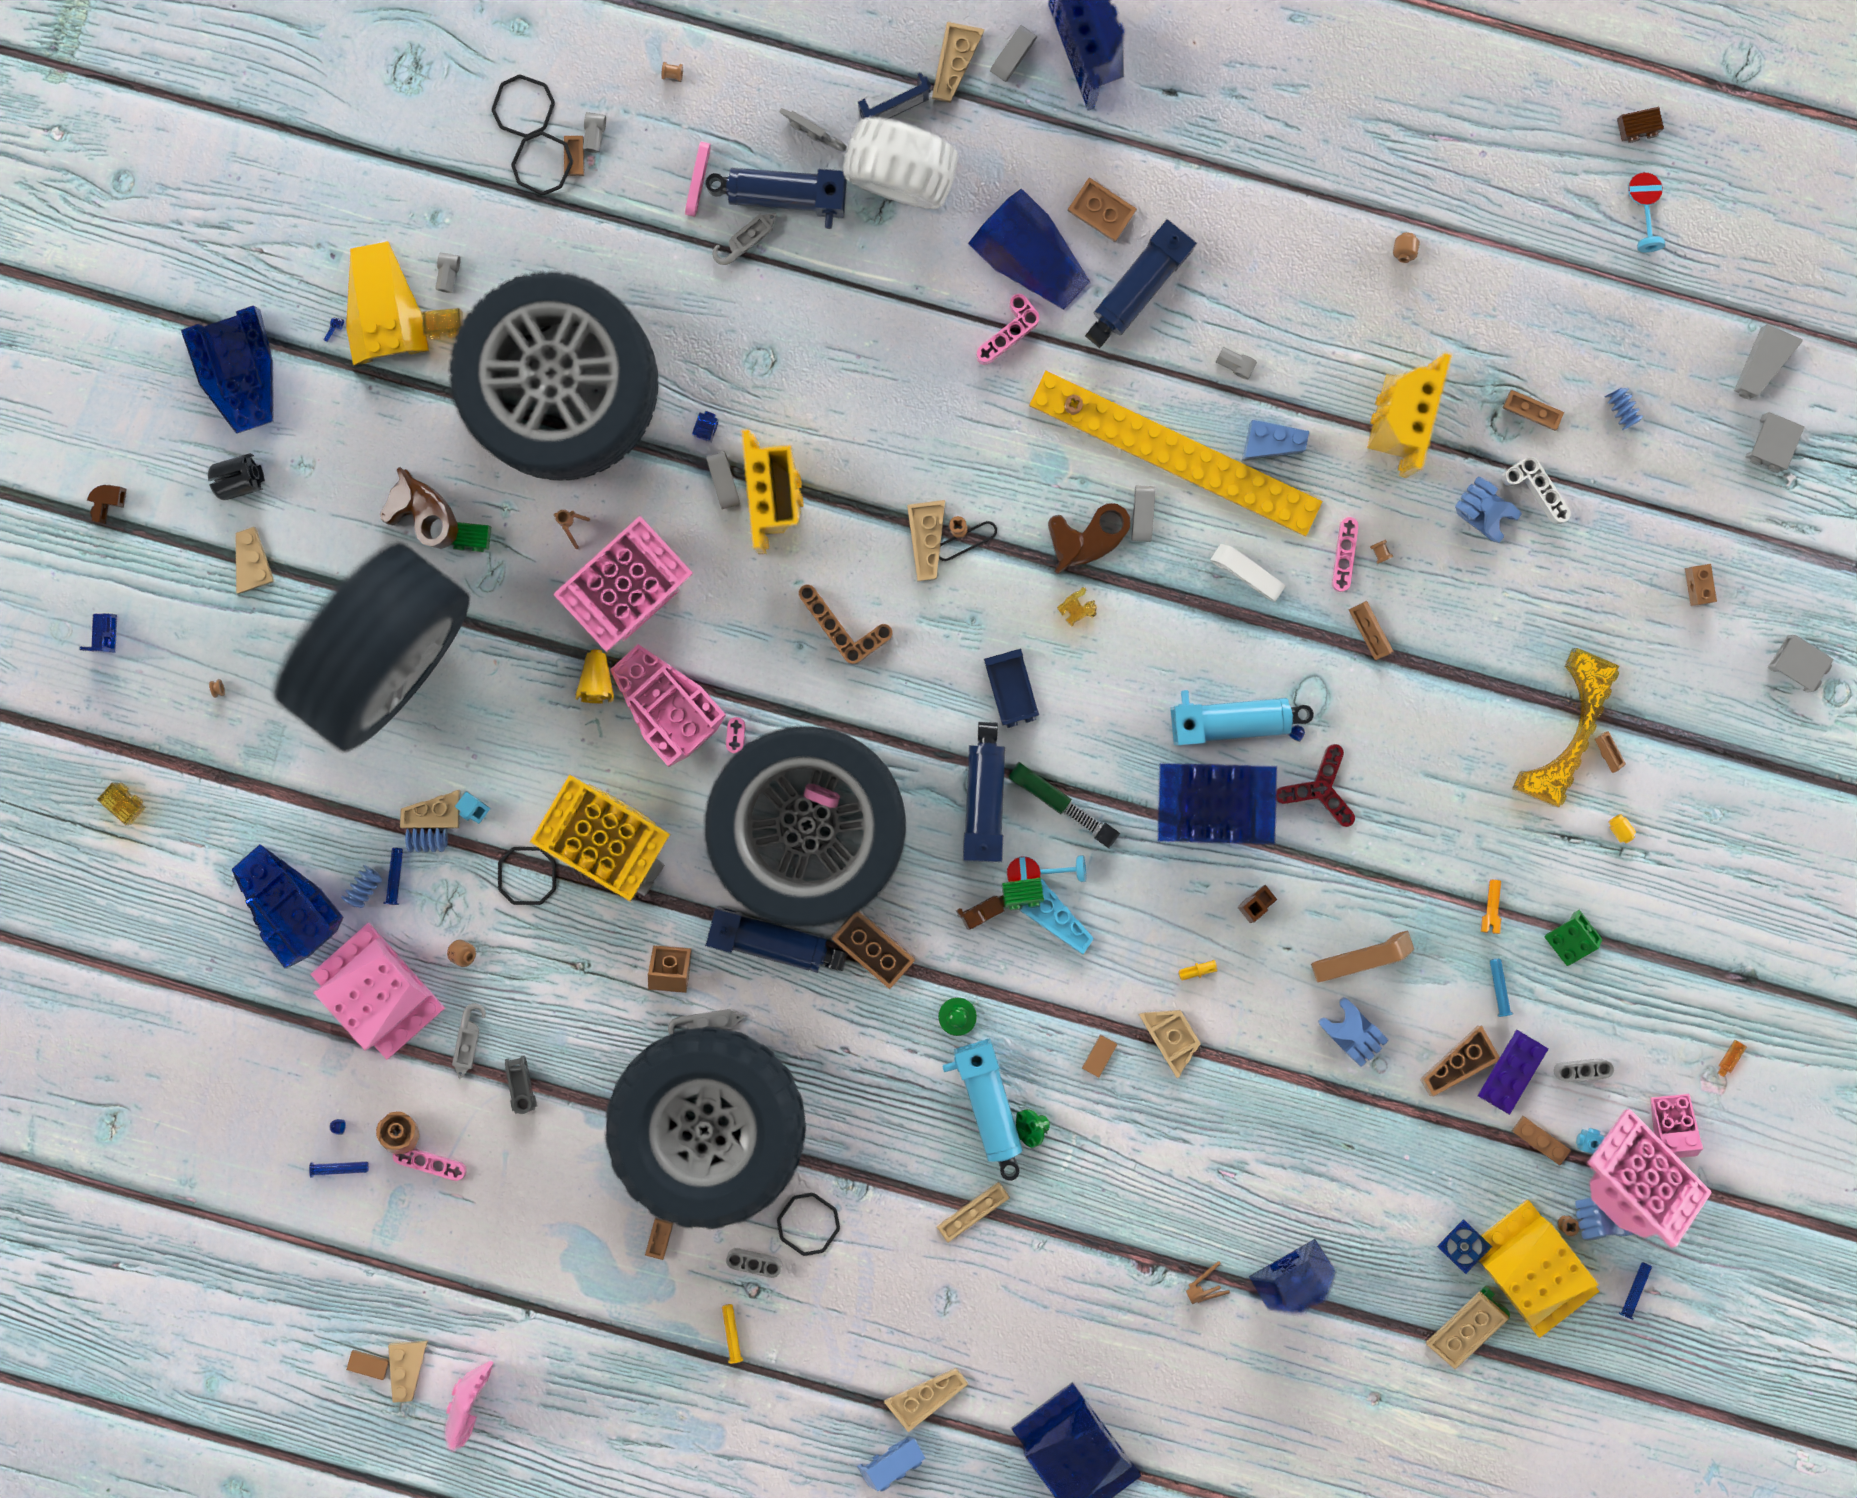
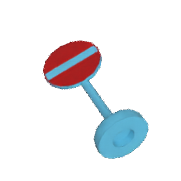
M1646 172L1638 173L1632 177L1628 185V192L1634 202L1644 205L1648 237L1638 242L1637 250L1648 253L1663 249L1665 247V240L1652 234L1649 205L1654 204L1660 199L1663 187L1657 176Z
M1080 855L1076 858V867L1040 870L1038 863L1034 859L1021 856L1010 862L1007 868V878L1009 882L1040 878L1041 874L1076 872L1078 880L1086 882L1085 857Z

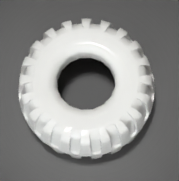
M864 118L857 124L847 146L843 174L855 186H859L861 189L870 191L875 195L914 207L936 209L944 204L953 184L958 162V152L945 140L915 127L880 118Z

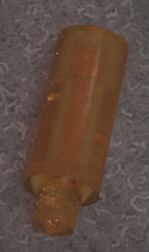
M1734 1040L1718 1065L1721 1068L1717 1074L1725 1077L1727 1072L1731 1073L1747 1046Z

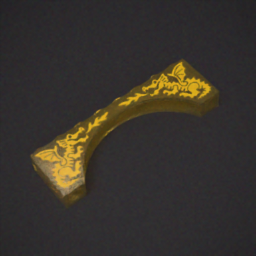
M1579 648L1571 649L1565 663L1566 669L1570 672L1576 683L1580 697L1581 710L1576 733L1568 747L1552 762L1534 770L1519 771L1512 788L1553 807H1560V805L1564 804L1567 797L1565 794L1568 787H1571L1574 781L1572 776L1581 765V755L1589 746V736L1596 730L1597 724L1595 722L1604 711V701L1611 695L1612 689L1610 687L1619 676V665Z

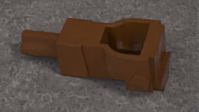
M994 895L965 911H962L961 908L957 909L958 917L962 919L966 929H973L1004 912L1003 895L1000 897Z

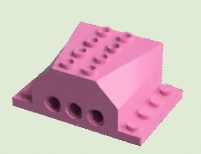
M639 516L553 595L600 646L608 652L620 640L624 642L674 597L680 591L679 586L693 572L645 520Z
M370 923L361 928L310 974L321 986L313 992L364 1050L375 1046L386 1060L445 1009L441 1002Z
M1630 1109L1624 1110L1587 1163L1596 1172L1590 1180L1592 1200L1619 1228L1644 1238L1657 1234L1670 1248L1677 1246L1712 1193Z

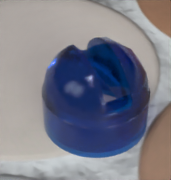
M1295 725L1291 728V733L1288 735L1295 741L1300 742L1305 735V730L1302 726Z
M333 1120L329 1125L330 1131L337 1135H343L346 1128L345 1120Z

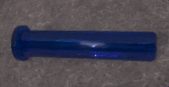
M393 847L391 850L386 902H383V904L399 905L397 899L403 854L402 848Z
M310 1162L309 1165L310 1178H313L314 1175L366 1173L369 1171L368 1162L314 1164Z
M1645 1262L1640 1264L1623 1309L1619 1312L1620 1315L1631 1320L1634 1319L1632 1316L1651 1272V1265Z

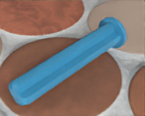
M1499 958L1490 960V966L1499 1010L1497 1015L1498 1017L1513 1015V1012L1510 1010L1502 961Z

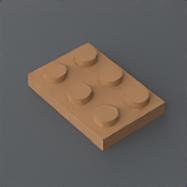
M1089 177L1067 211L1116 242L1137 209Z

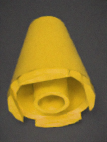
M593 649L587 653L575 694L576 700L581 698V702L601 704L606 699H608V703L614 701L606 654L602 653V650Z

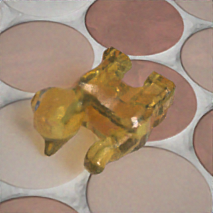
M1082 587L1080 591L1072 593L1062 604L1056 607L1062 616L1065 614V611L1070 613L1066 621L1071 627L1074 626L1075 622L1086 616L1093 618L1097 615L1095 600L1086 602L1084 606H1081L1078 600L1079 597L1085 595L1087 591L1085 587Z

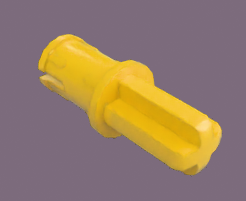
M1215 960L1201 964L1195 963V966L1180 969L1178 974L1181 980H1186L1197 976L1201 978L1202 975L1217 972L1218 970Z

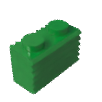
M457 522V537L451 544L454 550L464 551L465 547L472 548L474 552L483 553L484 549L489 550L491 526Z
M1041 878L1006 882L1001 885L1004 906L1011 911L1019 910L1023 905H1028L1029 908L1039 907L1040 903L1044 901Z

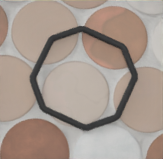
M516 75L500 84L492 106V113L500 129L525 138L547 128L555 101L545 83L524 75ZM519 78L543 86L551 101L543 127L528 134L503 126L495 111L503 86Z
M540 131L522 139L511 167L520 186L539 195H546L563 187L573 165V159L568 144L565 141ZM541 135L564 145L569 159V164L560 184L543 192L521 182L515 167L525 142Z
M539 847L511 848L498 862L499 892L513 905L543 904L556 890L555 860ZM513 851H541L552 862V889L540 901H514L502 889V862Z
M815 1193L793 1196L777 1218L781 1241L803 1256L825 1252L840 1231L837 1209ZM813 1196L833 1210L836 1230L822 1249L803 1252L783 1237L780 1220L795 1199Z

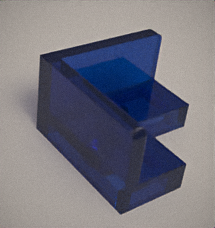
M108 613L93 614L91 647L79 646V650L115 653L117 615Z

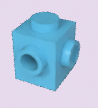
M467 791L455 806L461 811L459 813L461 817L467 821L471 819L480 824L491 809Z
M1589 1128L1588 1131L1582 1129L1581 1134L1579 1133L1576 1139L1577 1148L1594 1154L1606 1136L1601 1135V1131Z

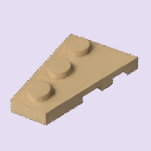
M256 527L237 532L236 594L275 582Z
M460 790L401 808L400 828H459L460 811L455 806L460 800Z
M428 1341L390 1343L388 1345L393 1403L413 1400Z

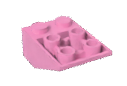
M1683 1094L1651 1098L1654 1134L1678 1158L1698 1156L1703 1147L1690 1095Z

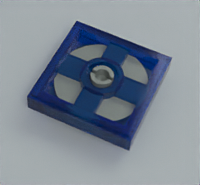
M1464 1219L1437 1246L1465 1274L1492 1248Z

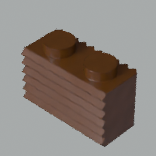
M1660 107L1619 116L1617 122L1621 140H1628V143L1639 141L1640 137L1647 136V139L1659 136L1658 133L1664 129Z

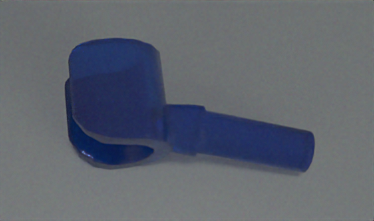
M336 317L332 318L329 331L323 340L328 342L335 328L341 330L344 320Z

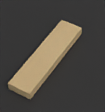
M998 1181L937 1225V1229L945 1240L950 1242L1010 1199V1196Z

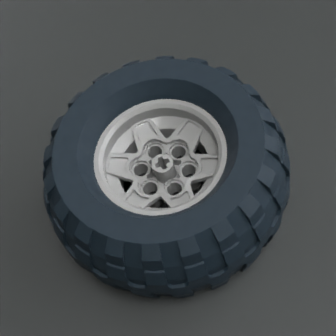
M718 1027L684 1029L665 1036L650 1044L634 1058L617 1080L606 1111L605 1132L606 1147L609 1150L613 1171L617 1178H620L632 1199L640 1202L655 1217L674 1222L677 1226L719 1229L724 1228L726 1225L741 1223L752 1218L778 1198L792 1180L800 1162L806 1135V1122L802 1096L798 1091L791 1072L774 1055L775 1053L765 1045L758 1043L741 1032L729 1031ZM699 1093L696 1104L684 1100L691 1095ZM721 1097L726 1099L733 1107L721 1108ZM711 1104L714 1107V1111L712 1113L706 1112L704 1105ZM686 1112H694L696 1118L689 1120L686 1117ZM726 1116L729 1119V1124L722 1125L719 1122V1117ZM672 1118L678 1124V1127L670 1131V1121ZM708 1126V1131H704L702 1127ZM741 1128V1138L738 1143L733 1137L732 1132ZM683 1131H691L693 1138H684ZM719 1135L724 1136L726 1143L719 1144L716 1141V1137ZM701 1142L706 1143L708 1150L701 1151L698 1148V1144ZM687 1150L689 1152V1158L683 1155L681 1151ZM713 1155L722 1158L720 1161L711 1163Z

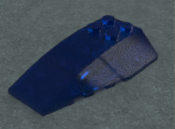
M1022 188L1011 195L984 222L968 243L995 271L1009 277L1012 281L1021 284L1031 292H1035L1062 310L1090 283V280L1050 216Z
M259 844L231 869L240 891L245 896L247 907L252 912L254 923L259 928L261 939L285 969L308 958L338 931L344 917L322 889L263 845Z

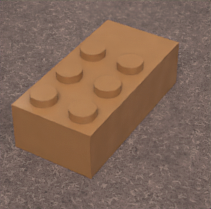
M861 911L848 917L832 935L834 942L889 989L915 961V958Z

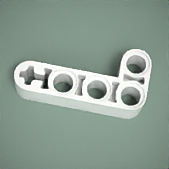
M1527 457L1503 472L1501 480L1506 486H1514L1523 480L1525 481L1552 523L1560 524L1569 520L1571 516L1570 509L1536 458ZM1525 462H1529L1532 465L1531 471L1525 469ZM1510 472L1515 474V482L1509 479L1508 475ZM1536 478L1542 480V487H1538L1535 484ZM1547 494H1550L1553 498L1551 504L1546 501ZM1559 512H1562V515L1558 518L1557 515Z
M1220 544L1210 559L1213 564L1228 570L1273 602H1276L1285 588L1281 581L1231 546Z

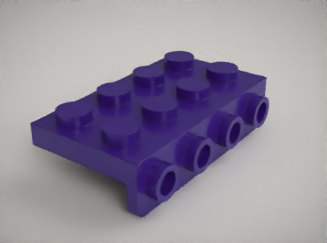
M1516 1029L1480 1090L1478 1097L1510 1115L1549 1048Z

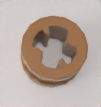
M218 679L216 682H209L210 692L214 698H217L218 695H225V688L221 679Z

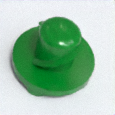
M954 997L942 1004L938 1019L940 1026L945 1032L953 1036H962L973 1029L977 1020V1014L970 1001L961 997Z
M1030 1109L1017 1112L1016 1129L1019 1139L1030 1148L1040 1146L1044 1140V1133L1048 1134L1050 1128L1047 1117L1044 1115L1038 1116Z

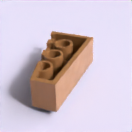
M1482 1025L1477 1026L1420 1080L1429 1096H1435L1498 1062L1500 1057Z

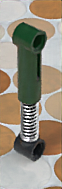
M1018 762L1009 774V779L1029 791L1060 815L1062 813L1064 815L1067 814V817L1070 816V819L1076 820L1075 823L1078 822V825L1081 824V827L1084 826V829L1090 830L1089 833L1092 832L1094 839L1110 849L1120 835L1117 830L1107 823L1097 822V819L1091 818L1092 816H1089V813L1086 814V811L1083 812V809L1077 808L1078 806H1075V803L1072 804L1070 797L1036 775L1022 763Z

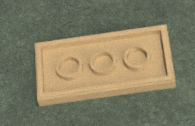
M1479 1291L1426 1341V1345L1451 1367L1456 1369L1508 1321L1509 1316Z

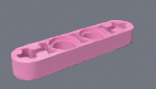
M700 142L685 215L695 217L697 214L710 155V143Z
M1352 517L1343 519L1339 526L1332 586L1338 592L1347 590L1351 584L1358 533V522ZM1348 521H1351V525H1354V528L1349 531V535L1353 534V538L1350 536L1342 537V534H1347V527H1344V524H1347ZM1343 540L1351 542L1350 550L1346 551L1341 547ZM1341 559L1348 560L1349 567L1347 569L1339 567ZM1337 571L1341 573L1348 572V576L1343 575V581L1346 582V585L1342 586V588L1336 583L1341 579V574L1337 575Z
M418 1149L404 1154L411 1156L414 1153L412 1158L404 1157L401 1160L400 1155L393 1154V1160L400 1165L454 1181L461 1180L467 1172L466 1166L461 1162ZM419 1155L424 1156L426 1160L422 1166L418 1165L415 1161ZM435 1161H441L444 1164L442 1171H437L434 1168ZM448 1164H451V1166L449 1167L450 1169H456L457 1167H459V1171L462 1172V1174L460 1173L458 1176H456L455 1172L451 1170L448 1171V1174L445 1173L448 1169Z

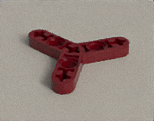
M1337 744L1329 745L1325 750L1315 780L1279 787L1274 793L1275 800L1281 804H1288L1318 798L1338 824L1344 827L1351 826L1355 822V815L1332 788L1344 755L1343 748ZM1335 747L1339 753V756H1335L1333 761L1337 762L1336 765L1326 762V759L1331 760L1332 754L1330 750H1334ZM1326 765H1330L1333 768V773L1330 776L1323 774V768ZM1320 783H1322V786H1326L1323 794L1320 791L1313 792L1314 796H1311L1312 790L1309 785L1312 784V788H1318ZM1302 786L1306 787L1308 791L1307 795L1303 798L1297 794L1298 788ZM1291 788H1294L1293 794L1295 799L1292 800L1293 796H1287L1285 801H1283V798H1279V794L1282 793L1281 790L1289 793L1292 792ZM1331 798H1336L1339 802L1338 807L1335 809H1331L1328 805ZM1342 807H1344L1345 809L1341 811L1345 815H1350V817L1348 818L1350 821L1342 822L1341 820L1343 819V816L1340 813H1338L1336 816L1335 812L1339 811Z

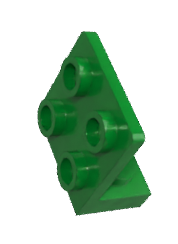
M1580 910L1574 912L1568 922L1545 935V939L1566 966L1599 949L1603 940Z

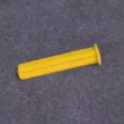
M726 1304L722 1306V1313L730 1357L728 1363H739L743 1361L740 1353L734 1309L732 1304Z

